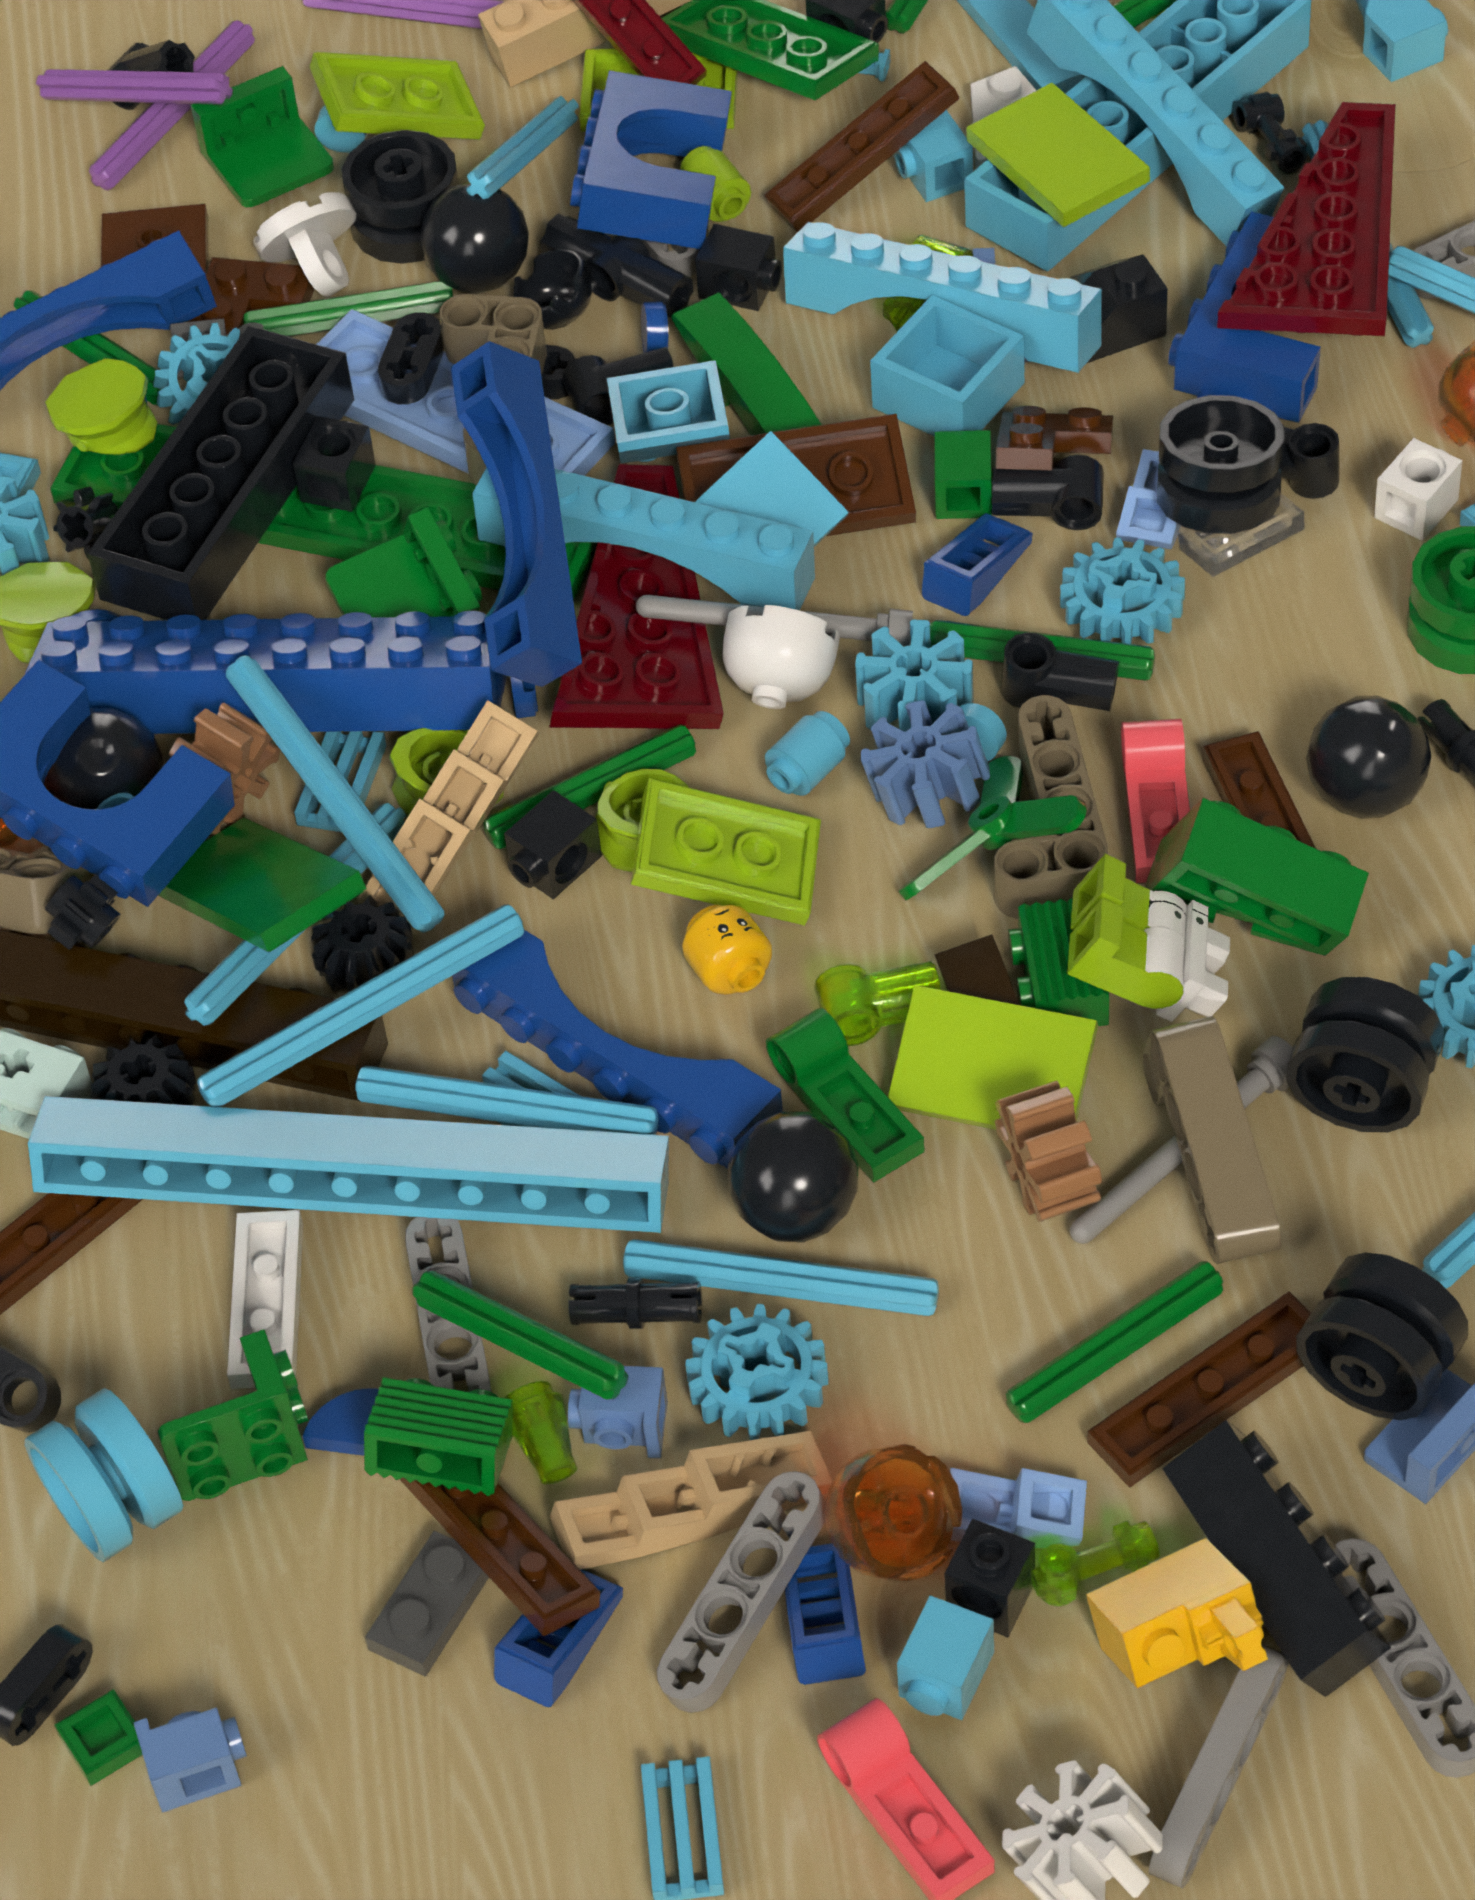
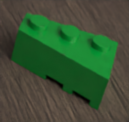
M1202 798L1160 841L1145 888L1152 891H1167L1176 894L1187 905L1194 900L1207 906L1208 922L1214 923L1218 913L1252 923L1251 935L1326 956L1349 936L1369 873L1351 865V862L1339 853L1320 851L1296 840V837L1284 828L1265 826L1241 815V812L1229 803Z

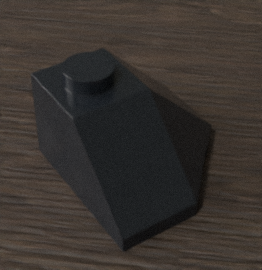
M1144 254L1121 259L1070 277V279H1074L1082 285L1101 289V347L1087 363L1166 336L1168 288Z

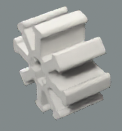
M1075 1760L1059 1764L1055 1768L1056 1773L1060 1776L1059 1800L1053 1804H1050L1033 1785H1028L1016 1799V1803L1036 1825L1012 1831L1011 1828H1006L1002 1834V1848L1019 1865L1015 1868L1014 1874L1039 1900H1105V1882L1112 1877L1133 1898L1138 1897L1147 1887L1150 1879L1132 1861L1130 1856L1148 1851L1160 1853L1163 1848V1835L1146 1816L1150 1812V1808L1113 1768L1105 1763L1101 1764L1098 1767L1099 1773L1092 1779Z

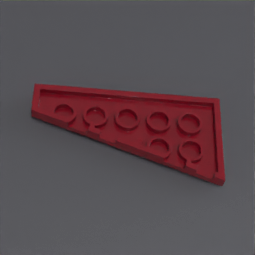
M1342 102L1319 140V149L1311 163L1306 162L1299 174L1298 185L1293 193L1287 194L1259 241L1257 254L1249 268L1242 270L1236 281V290L1230 300L1225 299L1219 309L1217 328L1345 334L1353 336H1385L1396 104Z
M618 465L614 483L679 498L673 465ZM603 542L597 543L576 622L582 664L562 675L549 728L671 729L677 725H684L687 729H720L724 712L706 624L645 618L636 611V602L643 595L700 600L694 571L664 557L639 549Z

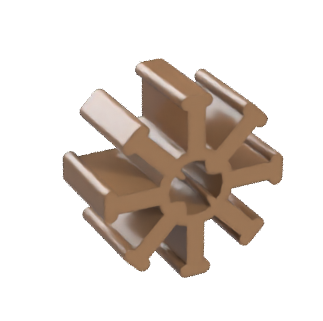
M226 703L220 705L217 715L207 708L200 712L194 719L196 732L195 740L192 744L179 737L169 752V755L172 757L180 746L183 745L231 774L235 805L212 831V834L215 835L219 833L223 822L230 826L245 817L243 814L244 798L248 793L258 799L263 797L270 782L258 774L270 764L276 763L280 755L279 747L270 742L273 739L261 724Z
M1057 1080L995 1102L1001 1117L995 1120L997 1135L1006 1145L1012 1158L1005 1161L1009 1176L1012 1181L1020 1179L1023 1206L1029 1215L1036 1213L1038 1222L1092 1205L1101 1200V1196L1095 1186L1102 1183L1100 1167L1098 1164H1095L1085 1146V1143L1092 1141L1091 1134L1085 1120L1076 1123L1074 1097L1068 1087L1060 1088Z

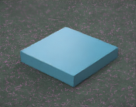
M772 431L763 437L695 501V503L811 530L814 535V547L849 514L844 506Z

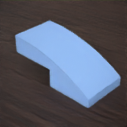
M1143 449L1134 484L1128 487L1116 538L1132 543L1141 539L1144 540V545L1172 549L1181 525L1168 518L1157 503L1159 452Z
M951 1468L945 1480L939 1539L961 1542L973 1518L1035 1542V1548L1079 1546L1083 1537L1087 1481L1026 1468L1021 1469L1016 1480Z

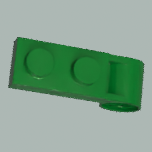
M815 1009L766 1039L767 1053L777 1072L800 1097L802 1103L812 1114L829 1122L847 1137L859 1167L873 1183L925 1152L922 1134L850 1056L847 1041L842 1030L825 1009Z

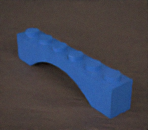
M178 230L162 239L155 240L136 252L113 263L106 264L87 276L66 286L59 287L50 294L3 315L0 318V391L7 382L30 363L52 350L79 338L122 329L150 328L171 330L170 324L187 322L217 307L206 275L180 231Z
M488 341L452 365L451 373L457 417L474 441L488 469L498 497L505 531L506 559L503 582L494 605L484 618L491 671L543 687L581 665L582 658L539 360Z
M524 930L520 938L452 975L454 994L467 1010L475 1014L484 1013L501 1024L505 1032L517 1042L526 1043L528 1041L539 1048L561 1070L567 1073L575 1071L592 1082L608 1100L654 1107L657 1109L659 1119L657 1131L664 1134L670 1132L688 1143L692 1150L709 1164L719 1163L728 1169V1163L738 1140L756 1122L783 1112L781 1089L733 1059L697 1060L665 1056L635 1047L603 1031L580 1013L564 994L548 964L543 941Z

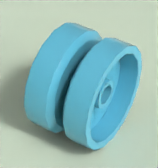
M106 1388L101 1389L76 1405L75 1425L79 1436L70 1427L53 1420L26 1437L24 1442L29 1459L54 1504L83 1545L96 1559L103 1563L132 1544L133 1526L129 1514L137 1522L156 1529L182 1512L184 1506L180 1492L156 1447L125 1404L111 1390Z

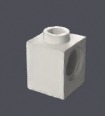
M1413 438L1377 479L1374 518L1423 541L1459 499L1463 460L1448 454L1442 449L1432 447Z

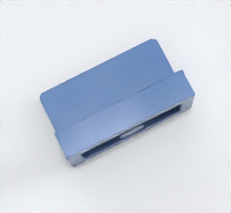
M1446 1369L1445 1372H1442V1382L1427 1407L1418 1417L1404 1420L1392 1419L1365 1449L1364 1461L1421 1502L1427 1504L1475 1451V1383L1470 1385Z

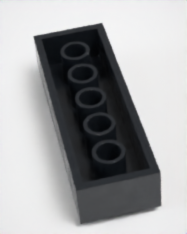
M248 326L87 553L99 599L164 620L178 615H194L199 617L200 620H206L297 486L293 461L316 417L320 416L341 421L353 403L354 394L346 353Z

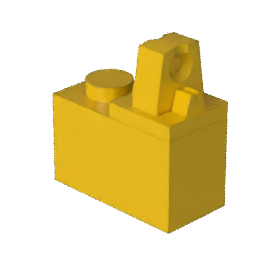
M1207 1538L1086 1594L1101 1649L1136 1688L1142 1687L1196 1660H1199L1205 1666L1226 1656L1242 1671L1268 1660L1266 1650L1261 1646V1640L1264 1638L1261 1626L1263 1621L1255 1603L1251 1583Z

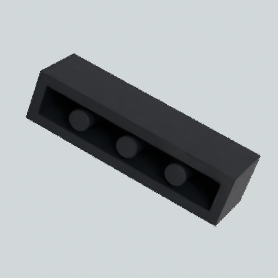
M1225 1420L1162 1469L1209 1541L1250 1581L1258 1611L1261 1613L1263 1624L1299 1679L1324 1697H1327L1391 1649L1378 1629V1626L1385 1621V1618L1375 1602L1361 1587L1355 1591L1351 1589L1341 1574L1349 1568L1348 1562L1327 1535L1323 1534L1319 1538L1316 1537L1306 1522L1308 1518L1314 1515L1311 1507L1293 1484L1287 1482L1285 1485H1281L1271 1470L1279 1461L1264 1439L1256 1431H1252L1246 1436Z

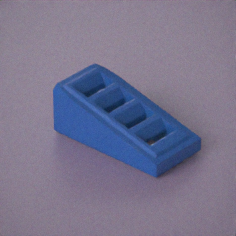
M985 513L924 562L923 598L957 614L968 616L984 601L1032 543L1033 533ZM985 539V540L990 541V542H992V543H994V544H997V545H999V547L994 546V545H992V544H989V543H987V542H985V541H983V540Z
M846 1541L811 1546L785 1588L798 1681L801 1684L808 1685L862 1676L866 1668ZM836 1572L838 1576L835 1578H828L803 1583H798L797 1580L798 1578L811 1577ZM841 1597V1598H839V1599H833V1600H827V1601H820V1602H814V1603H808V1604H801V1603H806V1602H813V1601H819V1600H825V1599H832V1598ZM844 1622L843 1624H837V1625H831V1626H824V1627H818V1628H812V1629H805L806 1627L822 1626V1625H829V1624H835V1623Z
M583 1569L580 1571L600 1591L599 1608L569 1623L574 1626L573 1629L565 1625L546 1636H543L522 1614L494 1650V1678L500 1686L545 1707H551L568 1686L623 1598V1587ZM537 1639L557 1647L556 1650L537 1642Z

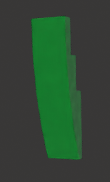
M720 293L672 314V321L697 362L702 363L716 360L724 406L733 405L751 436L769 433L770 431L778 432L822 425L776 357L750 325Z

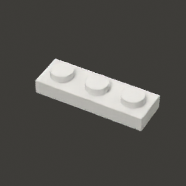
M300 1210L237 1213L227 1370L231 1389L255 1388L239 1338L265 1329L273 1354L286 1350L296 1378L303 1221Z

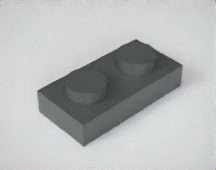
M433 1531L366 1634L365 1640L368 1650L426 1677L489 1577L454 1539Z

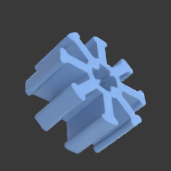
M925 701L911 702L906 705L911 721V729L904 732L889 724L887 718H880L871 727L878 749L870 751L867 748L862 749L861 762L875 800L877 802L882 801L890 821L898 825L905 824V818L918 805L926 828L939 827L946 823L940 807V799L948 797L962 804L965 811H971L981 800L974 779L982 778L983 780H988L990 778V768L975 726L968 727L961 707L953 703L947 704L946 711L933 723Z

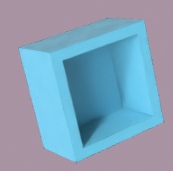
M931 295L870 360L872 408L887 415L897 414L898 420L934 437L936 431L983 430L1025 383L1024 335Z

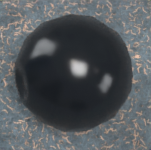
M470 182L449 187L432 201L422 220L420 246L426 265L439 281L453 289L478 294L498 289L517 275L527 256L529 230L523 210L507 192L499 189L489 199H482L478 194L473 196L468 194L466 190L470 185Z
M1374 695L1356 696L1328 710L1314 727L1306 761L1310 780L1322 799L1341 813L1359 819L1382 818L1410 804L1424 786L1432 754L1428 735L1416 716L1398 702Z
M90 708L91 715L73 732L62 748L57 760L50 768L44 782L46 789L60 801L82 809H96L104 800L118 793H129L133 797L139 794L163 767V756L154 734L137 718L114 708Z
M783 1111L756 1122L738 1140L728 1163V1191L737 1213L752 1228L774 1241L804 1243L827 1234L848 1214L858 1192L859 1164L847 1137L829 1122L810 1112Z

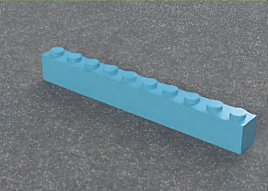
M44 1096L28 1140L33 1192L661 1233L669 1187V1136Z

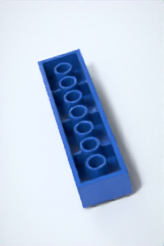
M413 611L402 613L397 617L372 618L369 614L362 612L348 613L339 618H314L310 614L295 613L287 615L282 619H257L250 614H236L224 620H200L199 617L194 615H178L168 620L143 621L138 616L128 615L117 617L111 621L88 622L82 617L68 616L47 623L25 671L26 674L39 659L86 687L90 708L117 709L137 718L153 734L195 733V717L206 708L217 715L222 703L229 704L261 724L226 678L227 667L235 663L237 658L244 655L258 662L310 732L412 731L421 728L430 730H469L487 700L498 707L501 706L507 680L506 675L491 671L484 622L486 614L480 611H464L449 617H429L426 613Z

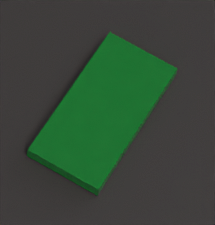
M691 0L662 18L692 53L815 101L879 60V44L875 43V41L766 0Z
M243 817L203 842L158 896L267 952H271L363 893L366 886L359 870Z

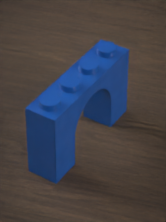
M609 70L605 90L595 89L591 116L588 117L584 145L581 146L578 170L574 176L570 206L580 207L577 228L701 249L706 239L716 176L656 166L634 157V155L661 153L685 157L689 152L701 146H709L722 151L732 91Z
M1251 212L1241 231L1234 230L1230 235L1223 264H1215L1213 266L1207 283L1206 295L1203 299H1195L1189 313L1188 328L1185 333H1177L1173 339L1168 363L1171 366H1175L1174 390L1198 396L1200 391L1207 390L1212 392V395L1245 398L1256 401L1275 412L1278 418L1299 423L1318 386L1321 347L1261 330L1217 328L1219 309L1225 299L1230 300L1236 290V281L1244 268H1249L1257 254V245L1274 218Z
M38 659L0 702V818L3 819L6 826L22 839L30 840L33 837L51 848L53 854L66 866L72 869L82 867L94 875L97 874L101 880L118 892L116 896L123 899L130 896L149 907L234 807L231 774L181 745L149 784L134 798L125 803L106 809H82L60 801L44 786L46 776L70 736L91 715L86 687Z

